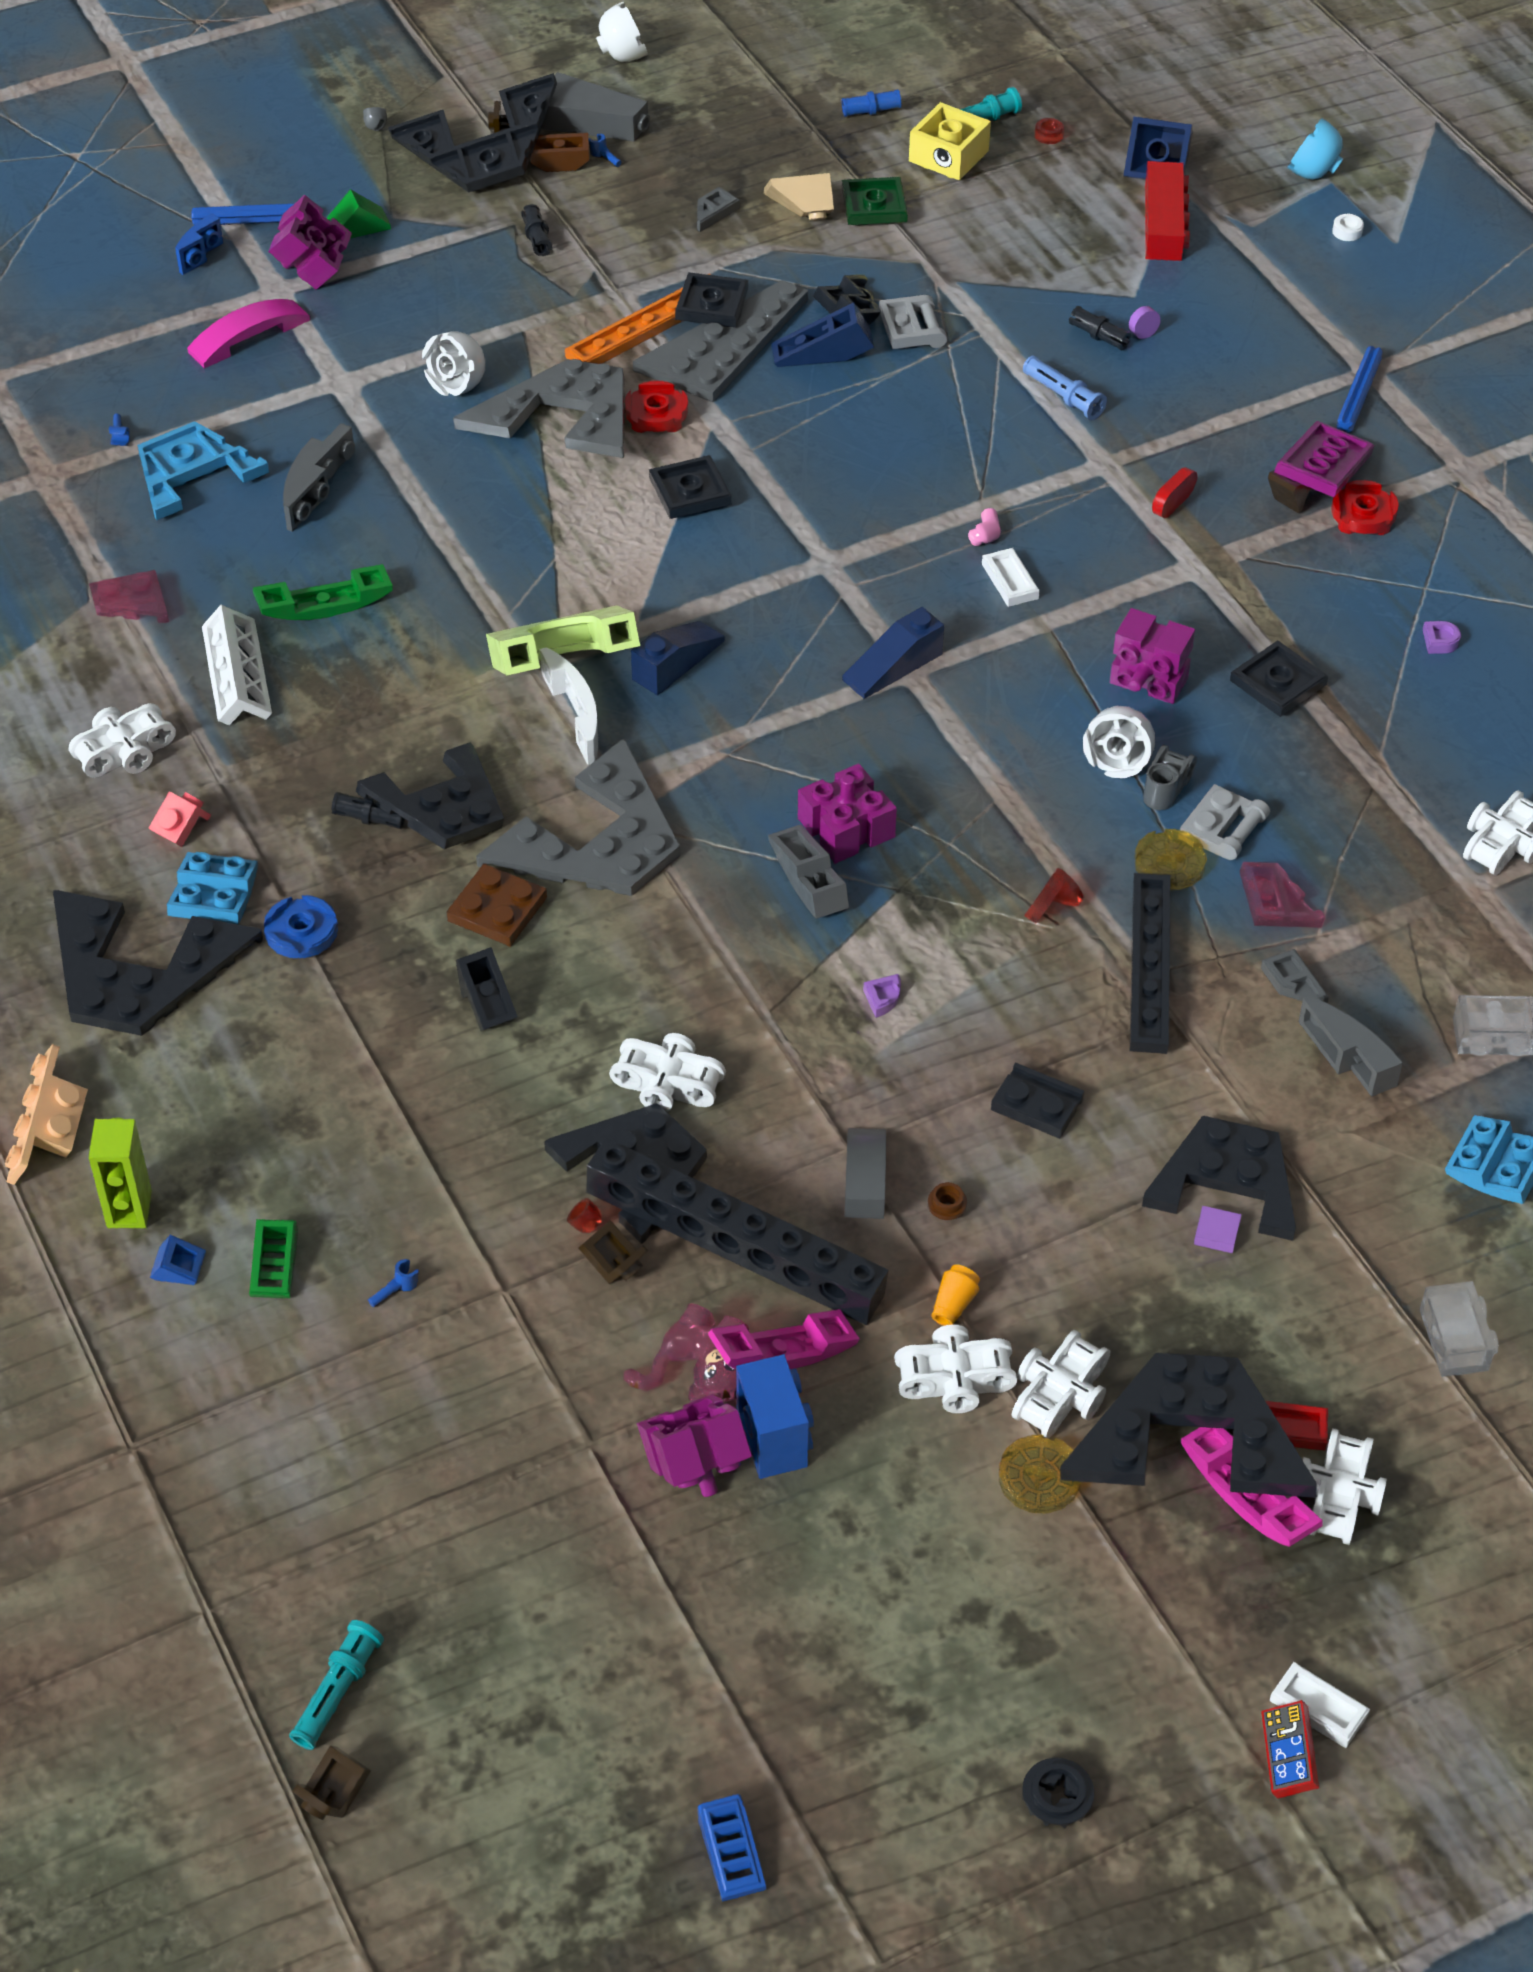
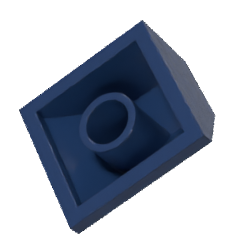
M1133 117L1123 176L1146 180L1148 161L1183 163V172L1185 174L1193 134L1192 124Z

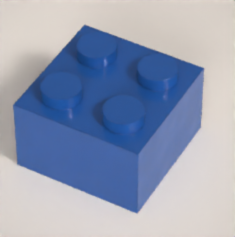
M785 1354L736 1366L737 1410L759 1479L808 1467V1450L813 1449V1440L809 1429L814 1427L812 1411L808 1402L802 1403L798 1394L802 1392L800 1377L796 1368H789Z

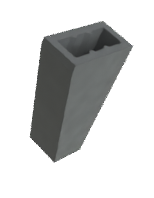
M560 72L555 74L557 86L541 129L567 133H588L589 136L604 134L605 138L635 141L642 132L648 129L650 116L648 115L647 101Z

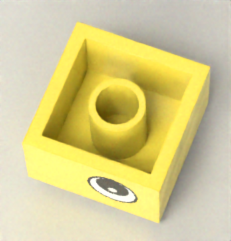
M940 102L910 131L909 162L960 181L989 151L991 121Z

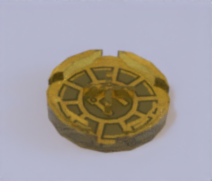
M1165 829L1164 833L1156 834V831H1153L1139 840L1135 849L1134 863L1138 873L1170 875V890H1181L1193 886L1202 878L1206 868L1207 857L1202 850L1203 845L1197 838L1177 829Z
M1033 1434L1017 1439L1005 1449L1002 1460L999 1463L998 1482L1004 1496L1016 1507L1030 1513L1048 1514L1065 1508L1075 1499L1081 1487V1482L1064 1481L1060 1478V1467L1073 1452V1449L1064 1441L1054 1438V1441L1045 1439L1044 1435Z

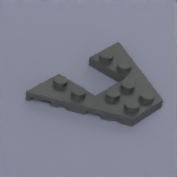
M567 359L454 416L455 429L511 438L540 404L586 412L564 437L567 449L624 458L625 378L623 368L609 366L608 364L583 362L578 359Z
M622 739L575 776V787L618 814L620 817L577 851L526 816L476 856L478 867H481L483 864L511 868L514 870V874L517 875L532 874L539 879L564 883L566 879L585 882L587 888L597 890L609 889L618 894L632 896L680 856V845L626 741Z

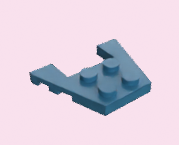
M195 421L137 445L156 520L183 510L182 500L172 488L182 486L186 482L202 475L210 474L218 468L228 465L243 483L269 473L268 462L261 457L255 459L249 456L248 450L241 446L233 447L227 444L225 437Z

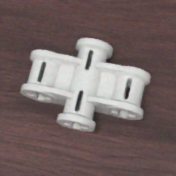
M144 704L123 716L117 708L108 707L95 715L92 721V729L78 734L71 740L69 752L73 758L81 761L83 771L92 778L100 777L122 765L128 773L136 774L144 771L153 760L152 752L164 748L173 741L176 730L172 723L162 718V712L155 704Z
M1517 790L1500 808L1498 813L1489 809L1490 805L1488 803H1480L1471 815L1467 825L1468 830L1471 832L1477 830V832L1468 842L1463 858L1468 861L1473 859L1488 867L1489 872L1494 876L1502 871L1515 853L1522 855L1524 861L1528 864L1533 863V802L1524 798V793Z
M670 1033L664 1037L662 1046L634 1038L624 1040L620 1047L621 1056L619 1061L611 1067L609 1075L612 1081L620 1087L641 1091L639 1098L645 1107L657 1103L668 1112L672 1108L673 1099L698 1107H710L713 1105L716 1098L715 1088L718 1082L724 1079L726 1069L721 1062L712 1057L694 1054L695 1044L688 1037L678 1033Z
M951 1324L942 1326L934 1331L932 1335L934 1344L905 1346L899 1349L894 1356L895 1363L901 1371L900 1395L908 1399L943 1396V1408L951 1413H965L975 1409L979 1404V1393L1005 1392L1012 1389L1017 1383L1016 1372L1011 1369L1009 1359L1012 1354L1011 1343L1001 1338L968 1342V1330L961 1325Z
M1076 1330L1068 1334L1051 1360L1043 1357L1041 1350L1036 1347L1033 1348L1024 1358L1017 1373L1018 1380L1022 1382L1028 1380L1031 1384L1022 1392L1015 1403L1012 1418L1018 1421L1024 1419L1039 1428L1041 1435L1048 1439L1057 1431L1072 1407L1081 1412L1082 1418L1086 1420L1091 1419L1099 1409L1106 1394V1388L1101 1385L1094 1387L1091 1384L1104 1370L1110 1357V1350L1105 1347L1099 1349L1081 1338V1333Z
M1332 1428L1324 1461L1325 1465L1312 1464L1309 1458H1303L1304 1464L1317 1483V1497L1313 1512L1323 1520V1526L1309 1535L1314 1536L1318 1532L1341 1538L1343 1544L1350 1545L1358 1512L1357 1507L1369 1508L1372 1514H1379L1387 1479L1380 1477L1378 1480L1364 1477L1374 1439L1367 1437L1365 1440L1340 1435L1338 1429Z

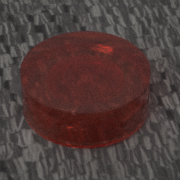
M1044 118L1036 123L1035 138L1039 142L1056 144L1063 139L1064 125L1059 120Z

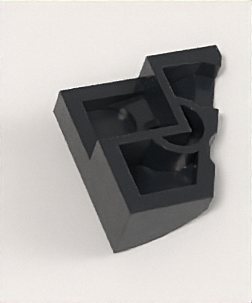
M844 275L840 285L818 286L813 295L830 314L854 302L868 325L873 323L880 314L878 304L873 300V292L865 289L868 281L865 275Z

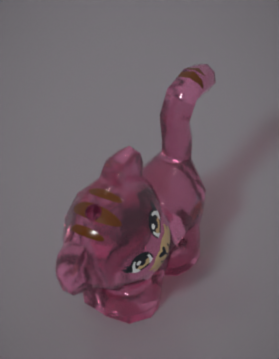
M693 1303L688 1304L680 1319L664 1335L660 1350L653 1359L651 1373L645 1376L637 1370L630 1368L624 1372L623 1380L633 1388L650 1391L662 1384L669 1362L696 1360L697 1362L693 1369L694 1382L690 1386L688 1393L690 1403L711 1394L722 1399L723 1402L736 1400V1369L726 1364L708 1334L714 1328L744 1324L750 1332L749 1327L741 1320L731 1316H725L719 1325L715 1327L716 1323L713 1314L708 1309Z

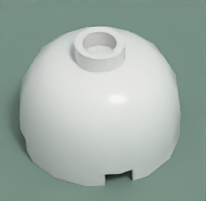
M624 2L608 9L599 22L601 36L596 38L603 54L609 52L619 62H631L648 55L645 44H641L639 40V30Z
M450 331L435 335L426 342L422 353V360L426 359L428 369L424 370L427 380L437 392L445 396L449 395V393L457 396L469 392L479 384L485 372V357L482 348L474 338L462 332Z
M1113 706L1104 709L1090 722L1083 737V751L1088 762L1093 767L1097 765L1100 769L1106 770L1107 772L1104 774L1113 778H1127L1138 774L1149 762L1155 747V732L1150 721L1141 712L1127 706Z

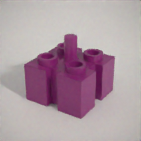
M304 195L283 213L277 228L280 232L274 236L268 252L281 262L285 269L295 266L297 268V275L314 289H318L339 270L343 259L341 252L347 248L352 233L334 218L330 221L322 215L324 210Z
M1130 608L1115 634L1113 654L1117 656L1112 662L1110 683L1136 692L1140 691L1141 688L1147 689L1148 696L1174 704L1189 677L1191 658H1188L1193 649L1195 629L1170 620L1167 626L1156 623L1157 616Z
M859 763L835 773V781L832 783L821 779L798 789V820L812 837L820 834V845L829 854L834 864L859 854V845L867 842L872 848L895 838L897 808L882 790L874 791V780Z
M714 1394L685 1404L683 1409L672 1413L664 1412L637 1423L651 1470L659 1476L663 1475L664 1479L674 1487L687 1488L699 1483L704 1497L713 1496L718 1492L712 1472L713 1468H716L718 1473L729 1472L740 1467V1461L752 1457L738 1410L728 1403L724 1404L723 1400Z

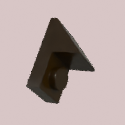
M1275 470L1270 471L1268 480L1274 498L1295 512L1301 513L1309 491L1314 489L1274 473Z

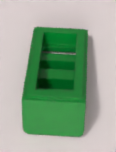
M256 1219L250 1297L290 1298L298 1239L296 1221ZM266 1239L286 1240V1245L266 1244ZM264 1253H285V1258H264ZM262 1266L284 1267L283 1272L262 1271ZM261 1279L283 1280L282 1287L260 1286Z

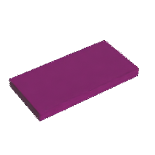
M1316 421L1277 462L1274 473L1335 497L1372 455L1375 445L1330 425Z

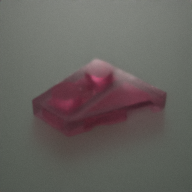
M155 570L89 583L96 614L99 616H121L125 619L138 620L139 614L157 616L159 623L169 622Z
M1243 862L1239 872L1254 926L1321 928L1325 920L1324 913L1321 910L1314 912L1304 902L1305 892L1289 879L1288 874L1278 863Z

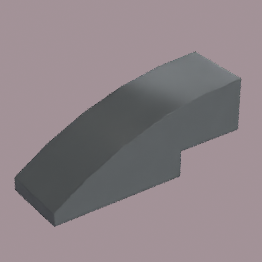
M801 824L768 835L769 842L787 878L802 902L816 919L849 908L846 883L831 868L829 854Z
M1312 996L1303 998L1298 1022L1338 1075L1352 1070L1371 1097L1397 1087L1403 1062L1385 1042L1366 1026L1336 1007Z
M848 1128L844 1217L884 1219L886 1129Z

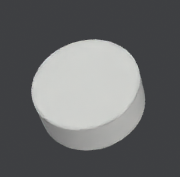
M1342 214L1335 218L1332 232L1340 240L1355 241L1362 236L1364 222L1356 215Z

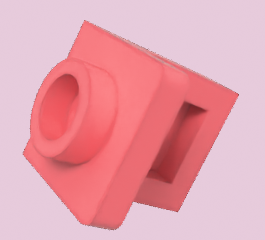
M169 791L148 829L182 847L198 818L201 817L208 821L211 814L201 809L204 802L185 792L181 798Z

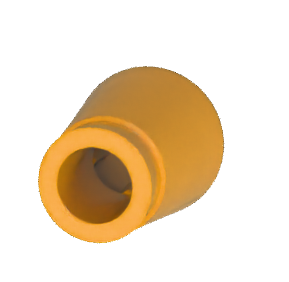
M955 1264L951 1266L950 1270L943 1273L934 1310L931 1314L934 1321L943 1326L954 1325L955 1321L980 1291L978 1286L980 1277L973 1270Z

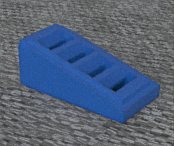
M736 1794L700 1804L698 1806V1822L722 1902L766 1890L764 1876L741 1795ZM739 1833L740 1838L717 1844L716 1841L718 1838ZM745 1851L746 1856L722 1862L721 1857ZM750 1868L752 1875L727 1881V1874Z

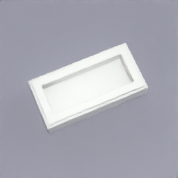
M1013 548L982 555V565L1008 607L1039 599L1038 587Z
M1295 1662L1290 1666L1270 1697V1702L1277 1706L1303 1700L1309 1708L1311 1727L1344 1748H1347L1370 1711L1365 1705Z

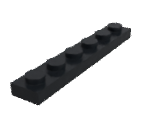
M1134 873L1129 1051L1167 1054L1169 1046L1170 875Z

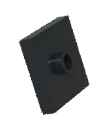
M688 272L675 310V320L705 324L718 323L721 326L736 327L748 291V280Z
M710 455L649 469V479L669 519L732 505L731 494Z
M1277 640L1233 670L1230 675V681L1281 717L1326 686L1328 676Z

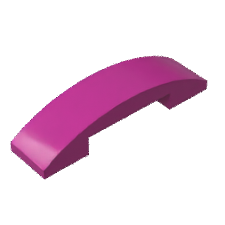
M271 299L256 302L239 308L210 325L188 346V353L205 369L231 357L230 346L276 325L283 332H286L310 321V315L294 300Z
M840 1309L808 1314L803 1325L750 1333L744 1324L714 1328L708 1334L726 1364L734 1369L738 1365L785 1354L790 1369L800 1368L835 1356L853 1347L860 1340Z
M1200 1427L1181 1438V1444L1215 1491L1236 1513L1265 1536L1290 1547L1323 1526V1520L1297 1496L1287 1499L1284 1495L1230 1492L1233 1436L1224 1428Z

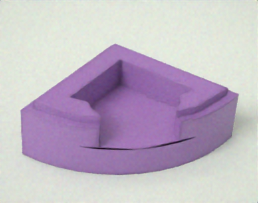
M899 974L864 982L863 991L875 1018L885 1015L897 1004L901 990Z

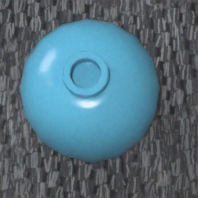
M1323 118L1316 124L1314 132L1307 136L1287 167L1305 179L1314 180L1321 178L1328 171L1334 174L1343 161V158L1339 156L1343 148V138L1339 131Z

